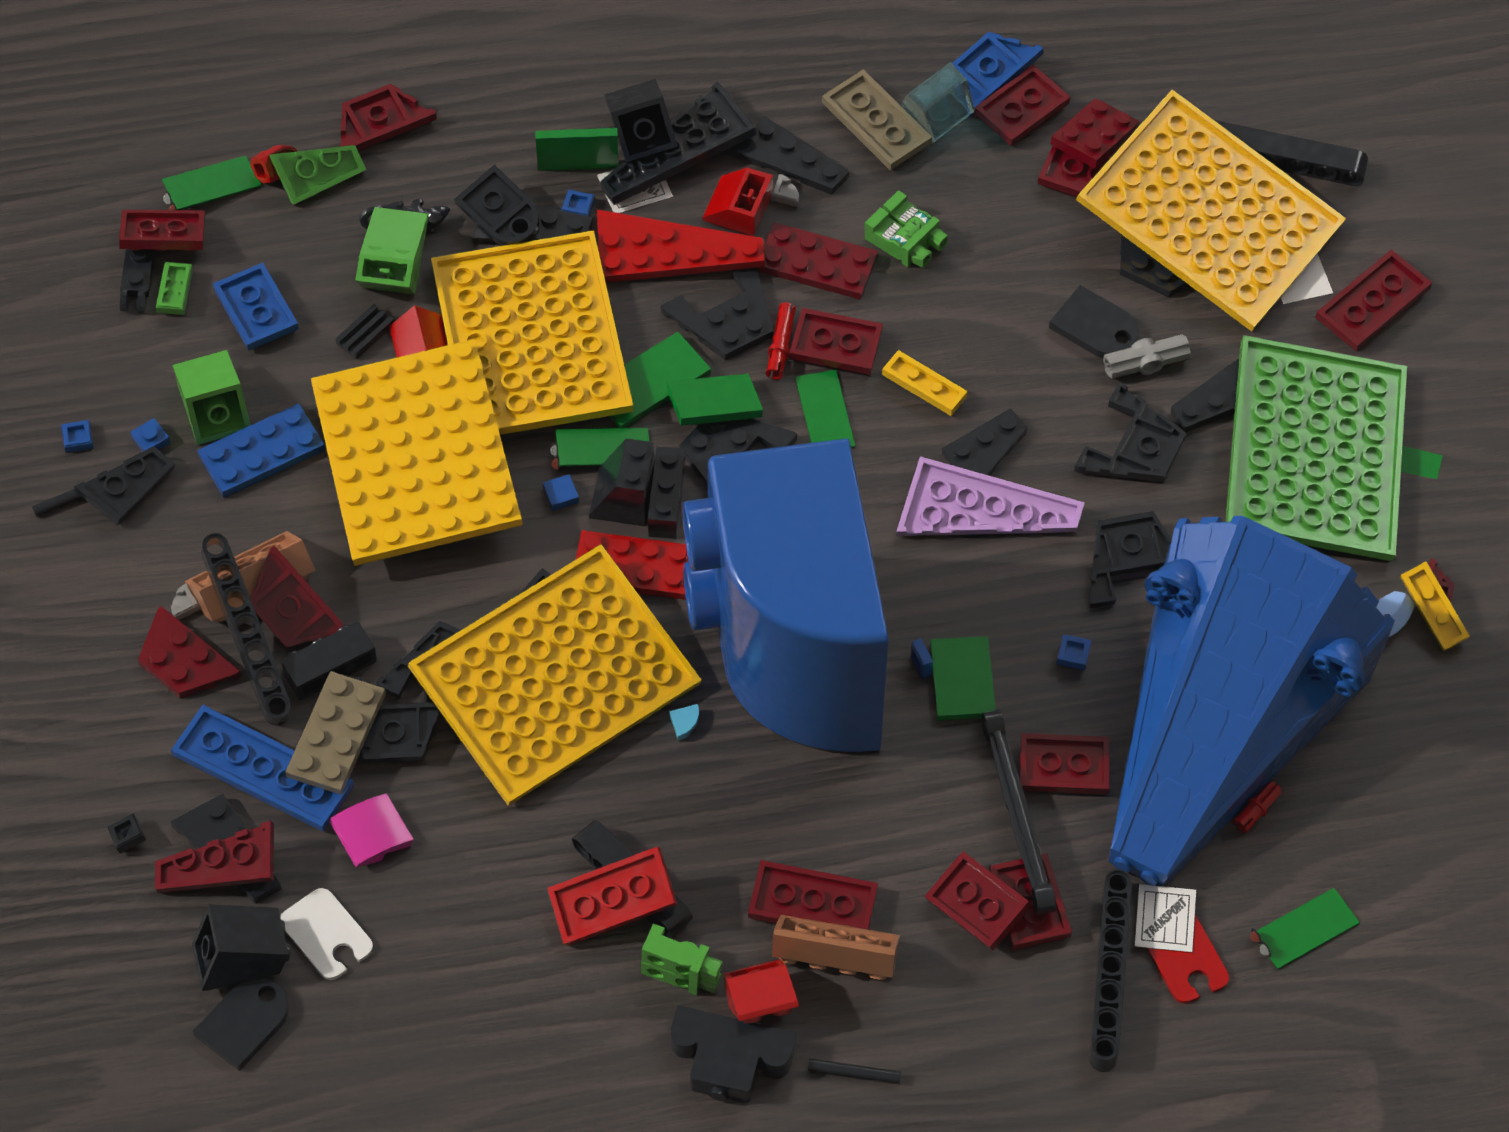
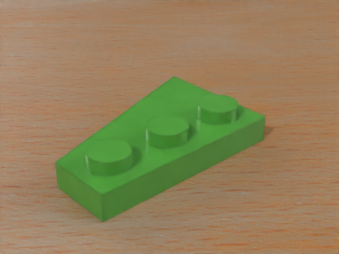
M355 145L269 155L292 205L366 170Z

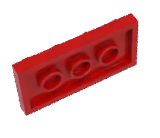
M581 530L576 559L602 544L638 594L686 600L683 565L685 562H689L686 544Z
M654 847L547 888L563 944L566 946L678 905L662 850L659 847Z

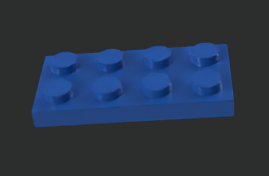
M298 403L197 451L209 475L223 498L325 451V446Z

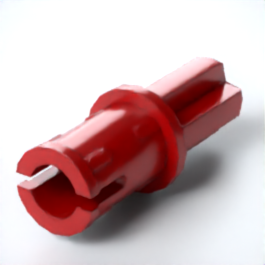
M1268 781L1254 798L1250 797L1247 800L1248 804L1232 820L1234 825L1239 823L1236 828L1243 833H1247L1261 816H1266L1268 813L1267 809L1280 796L1281 787L1274 781Z

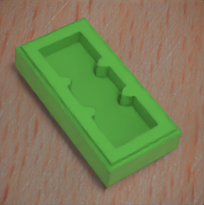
M165 262L156 303L157 313L185 314L193 274L192 264Z

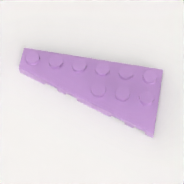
M920 456L896 536L1076 532L1085 502Z

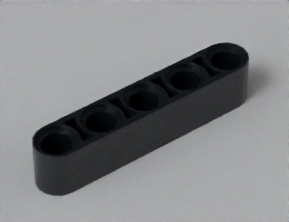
M593 820L571 839L576 850L595 869L634 855L597 820ZM677 896L678 905L645 917L652 925L656 924L664 927V936L668 938L675 935L693 919L688 907Z

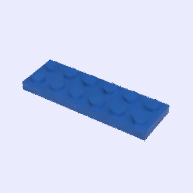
M205 705L201 706L171 749L172 756L324 832L330 823V818L336 814L354 787V780L349 778L342 795L286 777L285 772L294 754L293 749Z

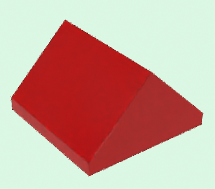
M416 305L389 326L396 357L448 345L442 314Z

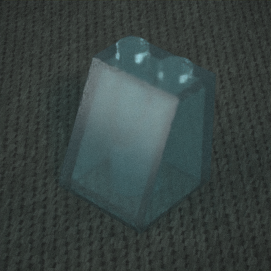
M951 62L908 93L900 104L932 136V143L975 111L967 79Z

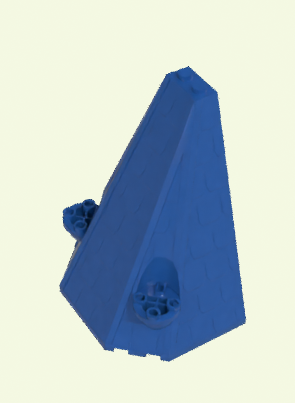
M1233 516L1231 522H1221L1222 519L1220 517H1202L1199 523H1191L1188 518H1180L1174 528L1164 566L1158 571L1150 573L1144 583L1147 591L1145 598L1149 603L1155 605L1146 650L1108 862L1112 863L1116 869L1124 870L1140 877L1144 883L1151 886H1165L1238 814L1248 803L1247 800L1250 797L1253 798L1268 781L1287 765L1370 682L1395 622L1390 614L1383 616L1376 608L1379 601L1369 588L1363 587L1361 589L1354 581L1357 574L1352 567L1244 516Z

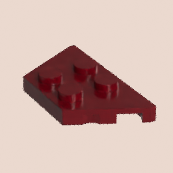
M393 84L383 86L342 103L340 147L355 145L357 150L360 151L437 120L436 112L432 108L427 110L418 104L416 98L404 94L401 89Z
M273 545L269 550L250 596L258 617L285 647L325 638L336 633L344 624Z
M162 606L157 609L138 661L140 666L181 699L194 694L198 690L213 688L217 682L232 678V681L241 677L240 670Z

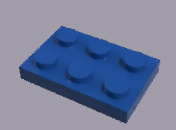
M263 262L213 283V289L248 351L299 329L298 322Z

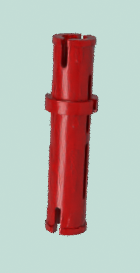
M787 302L779 305L772 345L768 347L769 361L765 373L769 378L772 372V380L783 378L785 361L789 358L790 349L788 347L796 307L792 305L791 311H789L791 303Z

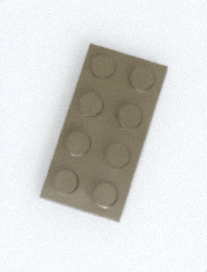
M864 69L822 96V103L890 171L932 144V136Z
M330 671L286 769V777L342 795L386 695L385 688Z

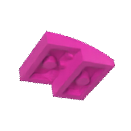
M387 793L351 806L331 817L329 821L356 868L382 861L386 853L410 847L414 840Z

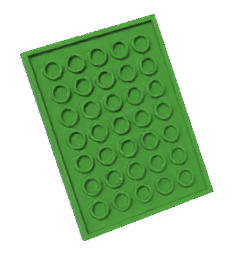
M1243 335L1240 345L1225 522H1231L1233 516H1244L1303 545L1393 561L1396 556L1407 366Z

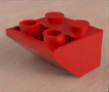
M748 167L722 175L702 217L703 221L754 236L772 197L773 175Z
M781 959L722 973L729 1009L739 1021L744 1020V1023H754L760 1021L763 1015L771 1013L774 1016L786 1015L792 1012L791 1008L799 1007L787 967Z

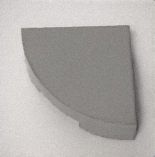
M779 174L772 193V201L798 207V190L788 177Z
M187 583L177 590L171 605L172 615L178 620L201 610L199 602Z

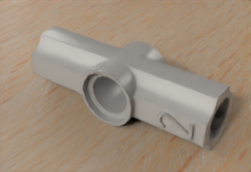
M1181 334L1155 342L1152 338H1143L1135 342L1131 348L1105 354L1103 361L1108 377L1113 379L1140 372L1142 375L1154 374L1163 365L1190 359L1191 352L1187 337Z

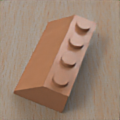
M286 531L234 557L249 597L255 587L269 550L273 545L304 580L309 578L310 573L316 571L302 539ZM207 571L185 581L199 602L205 617L212 622L215 620L216 622L226 620ZM221 571L217 574L218 578L223 581H229L233 578L229 571ZM232 597L227 601L230 606L235 608L243 605V601L237 597Z
M780 915L773 933L772 957H777L786 964H796L797 961L809 963V966L815 969H826L828 966L839 968V972L854 975L857 972L869 973L870 978L885 980L887 977H893L900 935Z

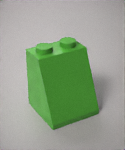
M227 350L173 365L179 392L197 445L225 438L250 426L241 384Z

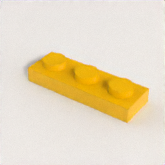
M899 350L882 369L883 376L950 416L954 414L967 398V390Z
M1427 562L1401 574L1402 582L1443 652L1470 637Z

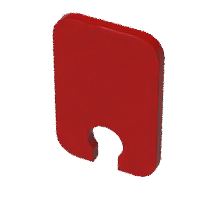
M1196 915L1194 917L1192 952L1146 947L1170 993L1179 1003H1191L1200 997L1196 989L1191 987L1188 982L1189 976L1193 973H1202L1208 978V986L1212 993L1225 988L1228 984L1229 974Z

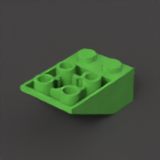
M374 207L360 251L355 279L361 288L416 294L429 214Z

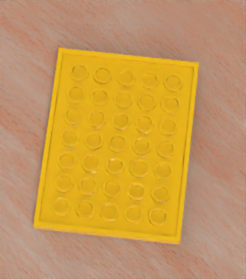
M1171 90L1078 194L1076 199L1251 332L1346 220L1344 216L1174 90Z
M594 230L431 258L447 344L451 345L475 339L500 435L634 412Z
M475 339L311 378L354 566L523 525Z
M602 544L408 663L411 672L508 806L694 689L702 681Z

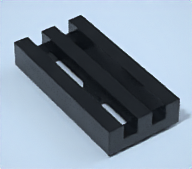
M373 304L335 338L336 344L357 359L390 329L389 326L394 323V318L391 316L387 317L386 312L383 310L379 311L378 306ZM380 321L383 322L371 334H369L370 330L374 328ZM361 338H365L354 349L352 348Z

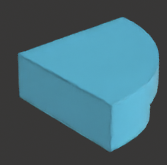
M698 704L670 711V718L678 741L688 737L699 720Z

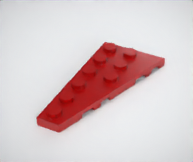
M597 209L598 249L606 283L765 267L764 242L761 237Z

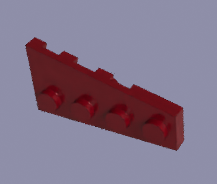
M269 820L261 823L260 827L251 830L244 829L236 832L232 837L223 840L216 839L207 842V845L195 850L188 849L155 861V890L158 893L274 881V823Z

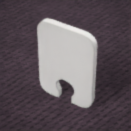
M318 888L281 914L280 918L285 922V933L325 979L335 980L347 972L346 967L333 957V953L338 947H350L359 963L372 953L373 944L371 939L328 889Z

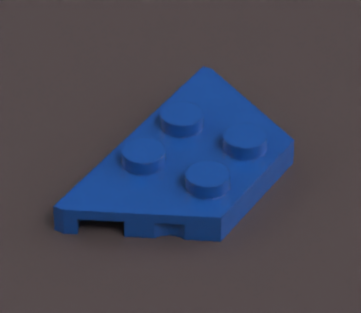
M987 32L950 64V70L966 116L968 118L973 116L975 107L1016 78L1044 54L1043 47L1040 45H1035V47L1021 44V41L1018 39L1004 38L999 34Z

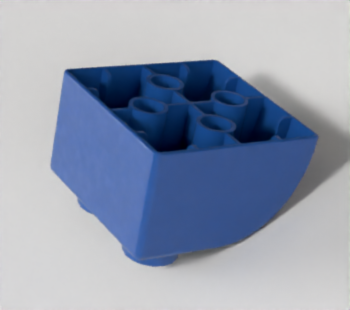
M849 439L712 456L708 461V498L688 500L683 502L682 505L684 535L689 562H685L683 565V575L691 628L696 631L712 628L718 629L724 669L730 687L746 711L766 728L791 741L823 750L839 752L879 751L882 742L889 638Z

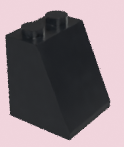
M656 79L604 94L614 128H617L618 140L626 162L678 147L665 101Z
M626 438L599 467L589 513L590 519L638 526L646 525L655 463L654 442Z
M209 904L192 942L202 991L278 975L281 973L285 962L289 961L291 954L290 945L285 940V922L281 920L279 909L275 907Z

